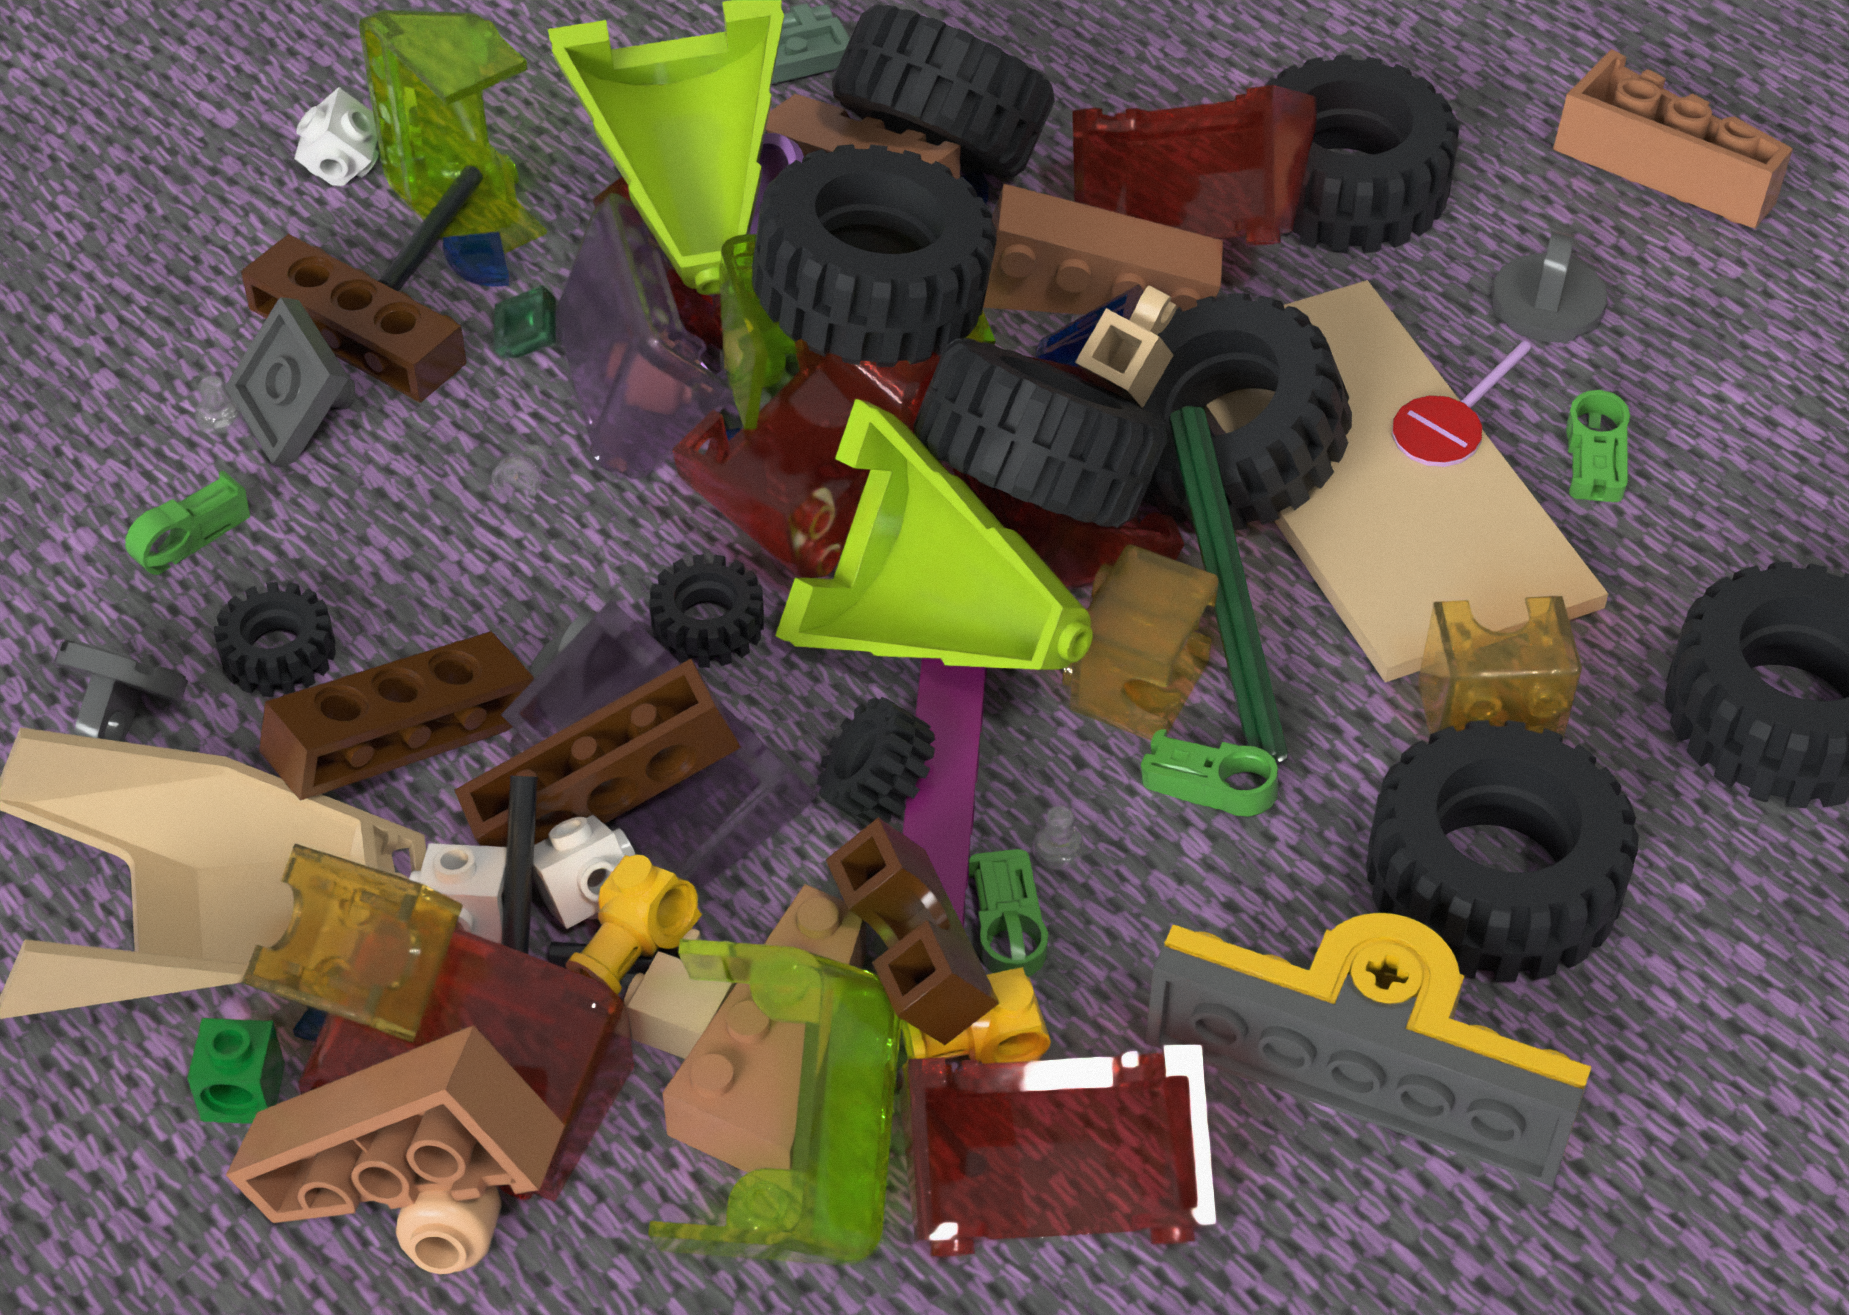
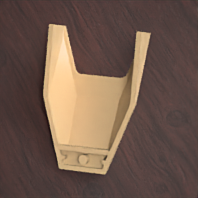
M20 727L0 777V811L116 855L128 864L131 872L135 951L25 939L0 995V1019L259 980L420 952L437 944L438 941L423 940L418 912L419 932L410 934L409 927H406L402 903L407 898L409 878L404 874L395 873L392 858L394 850L409 848L411 871H421L427 851L424 834L322 794L300 801L281 778L225 756Z

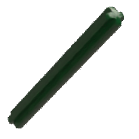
M1185 406L1170 414L1169 424L1246 746H1255L1267 751L1275 759L1276 764L1279 765L1287 760L1288 751L1206 413L1202 407Z

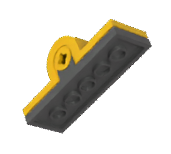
M1389 913L1364 914L1348 919L1332 930L1326 929L1310 970L1292 965L1287 960L1276 955H1262L1224 942L1214 934L1203 931L1195 932L1173 924L1165 940V946L1162 947L1153 967L1145 1044L1552 1187L1554 1186L1591 1070V1066L1571 1060L1561 1052L1551 1049H1539L1500 1036L1488 1027L1468 1025L1454 1020L1465 975L1460 974L1452 950L1436 932L1416 920L1401 915Z

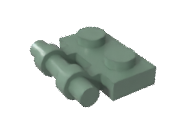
M807 3L791 6L790 12L784 13V23L772 84L838 68L850 38L838 17L832 18L828 4L809 7Z

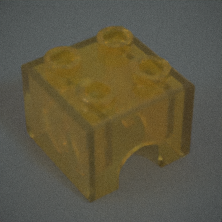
M1127 545L1123 549L1114 566L1104 563L1098 571L1091 593L1093 600L1086 609L1090 615L1093 631L1090 648L1081 660L1065 667L1063 672L1062 684L1071 687L1070 709L1076 713L1148 740H1152L1155 732L1160 729H1167L1168 734L1210 660L1211 638L1193 630L1199 629L1200 617L1207 605L1213 607L1216 605L1218 577L1215 574L1134 545Z
M1562 596L1526 597L1525 604L1529 621L1520 630L1509 633L1494 632L1481 626L1472 615L1469 600L1438 601L1433 603L1418 678V687L1429 735L1453 726L1456 731L1464 730L1465 724L1470 721L1489 720L1490 726L1504 727L1505 722L1510 720L1526 723V730L1541 734L1544 728L1561 734L1564 740L1582 665Z
M294 843L280 880L289 885L293 892L294 906L289 925L275 945L266 948L256 944L241 983L286 1001L413 1043L463 904L425 884Z

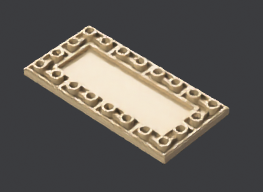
M1368 280L1284 305L1285 308L1287 306L1296 307L1306 314L1311 324L1318 326L1327 339L1349 395L1348 403L1352 411V428L1346 435L1349 443L1344 456L1339 463L1331 462L1334 473L1321 489L1314 486L1308 492L1310 499L1296 510L1289 506L1278 512L1279 519L1274 522L1385 683L1605 608L1608 592L1483 430L1482 441L1475 454L1462 463L1446 467L1424 465L1410 459L1398 449L1392 437L1393 419L1403 405L1413 399L1429 395L1445 396L1460 400ZM1250 388L1233 391L1216 398L1203 408L1209 427L1215 436L1243 427L1255 419L1267 407L1275 392L1266 389Z

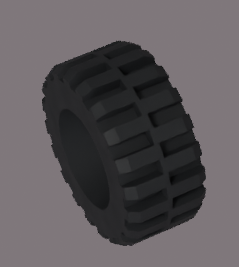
M877 4L861 14L832 79L834 98L840 101L843 107L853 111L861 119L869 116L882 120L886 130L902 134L907 129L925 134L926 142L939 146L944 141L961 145V165L984 174H994L1001 178H1013L1025 170L1055 102L1054 91L1049 80L1043 79L1041 73L1036 69L1028 67L1019 58L1005 53L1001 48L990 42L980 40L974 37L973 34L960 28L956 29L938 19L928 18L908 9L901 10L891 5L882 6Z
M1336 55L1334 60L1324 61L1322 57L1309 59L1303 64V67L1298 68L1294 64L1282 70L1277 75V79L1271 78L1258 91V96L1252 100L1247 117L1241 178L1243 179L1242 189L1248 202L1253 201V210L1263 221L1273 218L1272 228L1285 237L1289 236L1292 232L1300 235V244L1316 248L1318 242L1331 244V252L1348 253L1349 246H1361L1363 253L1378 252L1381 250L1382 243L1388 241L1395 248L1410 241L1411 231L1420 236L1430 229L1433 225V220H1438L1446 208L1459 144L1458 121L1442 93L1436 94V89L1432 83L1422 76L1416 79L1412 76L1410 69L1401 65L1387 66L1382 64V59L1367 57L1366 61L1354 60L1352 55ZM1327 149H1353L1371 155H1346Z
M854 144L839 145L833 152L829 153L820 149L808 153L802 159V163L795 160L785 167L769 183L764 192L763 202L760 205L752 264L753 289L760 300V305L772 322L780 321L779 327L785 335L795 342L800 339L807 342L810 351L824 357L828 353L841 356L844 363L859 365L860 361L876 362L877 367H894L898 361L907 360L910 365L925 362L932 356V352H935L938 356L942 355L944 348L957 338H966L976 327L978 317L982 315L997 242L996 227L992 222V215L982 197H977L973 186L963 177L954 178L950 168L938 161L930 164L921 160V154L905 149L903 154L887 151V146L870 144L869 149H856Z
M1245 293L1228 294V300L1216 301L1214 296L1196 300L1197 306L1182 312L1181 307L1177 308L1167 327L1158 334L1172 352L1173 357L1144 407L1141 409L1156 416V419L1161 420L1165 424L1167 443L1144 498L1151 506L1155 507L1158 505L1163 515L1177 523H1184L1188 519L1192 528H1194L1169 424L1170 414L1185 406L1192 405L1193 407L1204 408L1216 398L1237 390L1256 388L1274 391L1275 394L1267 407L1251 422L1232 432L1211 436L1234 531L1247 529L1248 522L1260 520L1261 524L1265 525L1278 520V512L1289 506L1296 510L1310 499L1308 492L1314 486L1320 489L1334 473L1331 462L1339 463L1349 442L1346 435L1352 428V411L1348 403L1349 395L1327 339L1318 326L1311 324L1306 314L1296 307L1287 306L1285 308L1280 300L1261 295L1258 301H1252L1250 294Z
M957 338L944 348L913 424L915 436L927 447L928 451L935 458L950 464V467L959 472L968 474L983 484L1000 489L1022 501L1039 505L1051 512L1065 514L1086 523L1094 522L1099 526L1110 527L1112 525L1116 528L1123 526L1136 516L1167 443L1165 424L1161 420L1156 419L1155 415L1139 408L1133 402L1042 361L970 338Z
M1774 562L1768 566L1767 570L1761 571L1755 565L1735 572L1732 580L1727 576L1715 582L1706 589L1705 595L1694 601L1688 610L1668 673L1665 705L1668 712L1672 713L1670 724L1678 740L1690 739L1687 753L1700 767L1707 763L1713 765L1716 768L1714 773L1716 780L1729 788H1732L1735 782L1751 789L1748 797L1766 803L1769 796L1773 795L1786 798V807L1807 808L1810 799H1820L1824 808L1845 804L1849 795V574L1845 572L1844 577L1827 573L1828 567L1809 563L1806 569L1793 568L1792 562ZM1765 665H1782L1802 669L1827 681L1840 692L1844 699L1814 701L1794 697L1767 684L1751 668Z
M1489 720L1470 721L1465 724L1464 730L1456 731L1453 726L1430 734L1428 744L1423 740L1414 743L1401 754L1400 762L1392 765L1383 779L1381 793L1378 795L1368 845L1366 871L1367 881L1374 885L1372 898L1380 913H1393L1408 917L1432 929L1452 950L1460 974L1475 978L1477 969L1493 971L1494 981L1515 982L1517 981L1519 971L1529 970L1534 980L1555 975L1560 960L1567 968H1571L1587 959L1591 946L1593 948L1600 947L1611 934L1614 921L1618 919L1638 852L1639 834L1634 828L1636 816L1632 804L1626 795H1620L1622 786L1609 769L1605 767L1599 770L1595 766L1597 758L1579 744L1573 749L1562 743L1563 736L1546 728H1544L1542 734L1526 730V723L1507 720L1503 727L1490 726ZM1475 825H1494L1509 828L1538 842L1547 850L1556 863L1547 868L1530 872H1506L1492 869L1466 857L1451 844L1445 835L1457 829Z

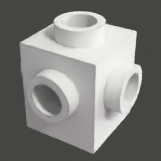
M338 87L317 107L314 106L309 109L299 122L296 133L300 135V140L294 159L304 165L312 174L321 177L333 186H344L354 176L362 178L372 169L377 161L379 152L375 147L382 118Z
M594 815L588 818L575 817L555 826L550 831L549 838L534 845L533 879L551 914L568 929L585 919H598V913L600 912L599 893L602 884L625 855L633 856L636 854L628 838L620 828L611 831Z
M428 844L421 871H412L410 875L407 893L410 912H418L423 940L446 941L450 943L501 944L506 847Z

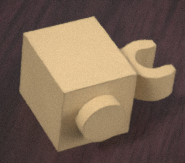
M1149 285L1140 297L1129 320L1106 308L1075 363L1091 381L1143 408L1173 357L1172 352L1158 334L1171 321L1177 305L1170 302L1171 297Z
M691 929L685 934L680 943L681 959L658 951L646 974L638 973L633 978L625 996L624 1011L629 1016L632 1039L686 1059L735 987V979L728 976L734 967L733 943L725 940L715 956L701 958L697 956L702 948L700 931Z

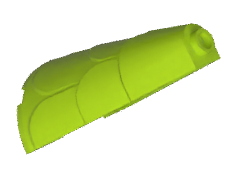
M724 1L722 6L725 32L611 49L606 20L548 29L552 54L556 63L591 118L599 141L628 184L629 196L633 205L683 283L704 295L719 294L728 290L732 286V282L736 281L742 272L761 184L762 166L759 164L772 104L770 91L784 23L782 1Z
M855 399L835 459L853 468L870 469L867 482L834 578L795 577L775 636L784 641H790L795 647L871 652L874 656L940 658L944 665L1059 670L1081 660L1089 650L1093 638L1088 611L1029 544L1014 530L1004 528L966 483L958 476L952 475L901 420L867 401Z

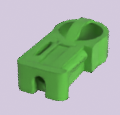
M1590 390L1578 395L1572 402L1565 429L1568 438V452L1573 453L1572 481L1569 489V494L1573 498L1605 502H1620L1623 499L1628 482L1627 426L1630 413L1626 403L1612 392ZM1589 413L1588 427L1600 429L1602 414L1612 419L1617 428L1604 432L1591 430L1584 426L1578 417Z
M220 471L218 472L220 479L177 503L172 498L159 507L146 511L134 521L128 530L125 538V548L128 554L153 575L163 573L171 568L168 563H179L250 518L245 488L227 472ZM171 530L165 542L157 548L159 552H150L157 538L166 531Z
M1160 729L1155 732L1150 742L1151 754H1145L1141 762L1142 783L1145 788L1194 804L1224 810L1235 816L1250 817L1261 814L1271 808L1278 797V767L1275 759L1267 751L1255 746H1239L1222 742L1218 749L1167 737V729ZM1253 772L1263 776L1267 781L1255 789L1236 790L1231 788L1230 784L1225 782V779L1236 773Z
M1022 849L974 854L969 859V878L975 879L980 911H978V931L981 960L984 966L992 973L1023 967L1025 975L1027 977L1032 976L1042 968L1047 959L1048 931L1042 921L1029 855ZM1001 931H1008L1011 958L998 954L990 947L993 936ZM1022 931L1027 932L1035 940L1038 947L1037 950L1028 956H1025Z

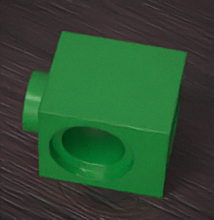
M201 1019L187 1078L201 1122L252 1124L257 1112L277 1104L285 1061L273 1021Z

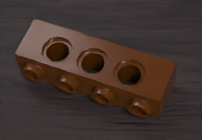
M287 234L241 270L250 310L267 319L280 297L300 300L337 358L419 403L423 402L467 364L462 327L450 316L431 310L413 300L405 292L396 291L371 278L365 271L353 268L328 255L322 248L315 245L311 246L291 234Z
M492 631L265 701L259 752L301 801L510 730L526 720L534 676Z
M689 659L454 789L472 833L480 846L506 847L510 775L538 777L534 845L549 838V833L555 826L571 818H588L594 815L605 824L742 747L716 697L692 659Z

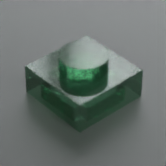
M543 285L495 304L494 351L502 358H519L556 343V297Z

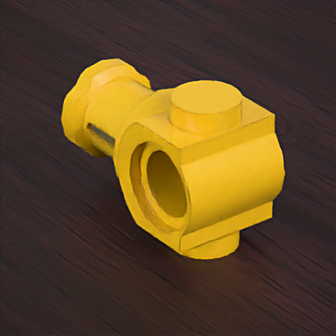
M625 855L600 888L598 920L602 926L581 953L574 952L565 966L572 976L591 992L612 1001L622 990L621 980L640 955L651 957L659 947L665 949L678 947L685 934L692 929L702 916L698 909V894L695 886L689 881L677 877L675 873L652 865L646 856Z
M1023 967L987 975L1000 1003L946 1045L901 1019L904 1045L914 1073L926 1071L927 1063L968 1055L973 1064L982 1062L983 1066L994 1072H1004L1040 1064V1057L1049 1049L1051 1040L1031 980L1025 975Z

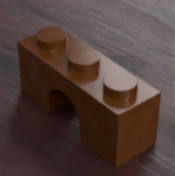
M878 817L825 859L848 910L867 922L888 947V950L872 963L897 1017L946 1045L1000 1003L924 848Z

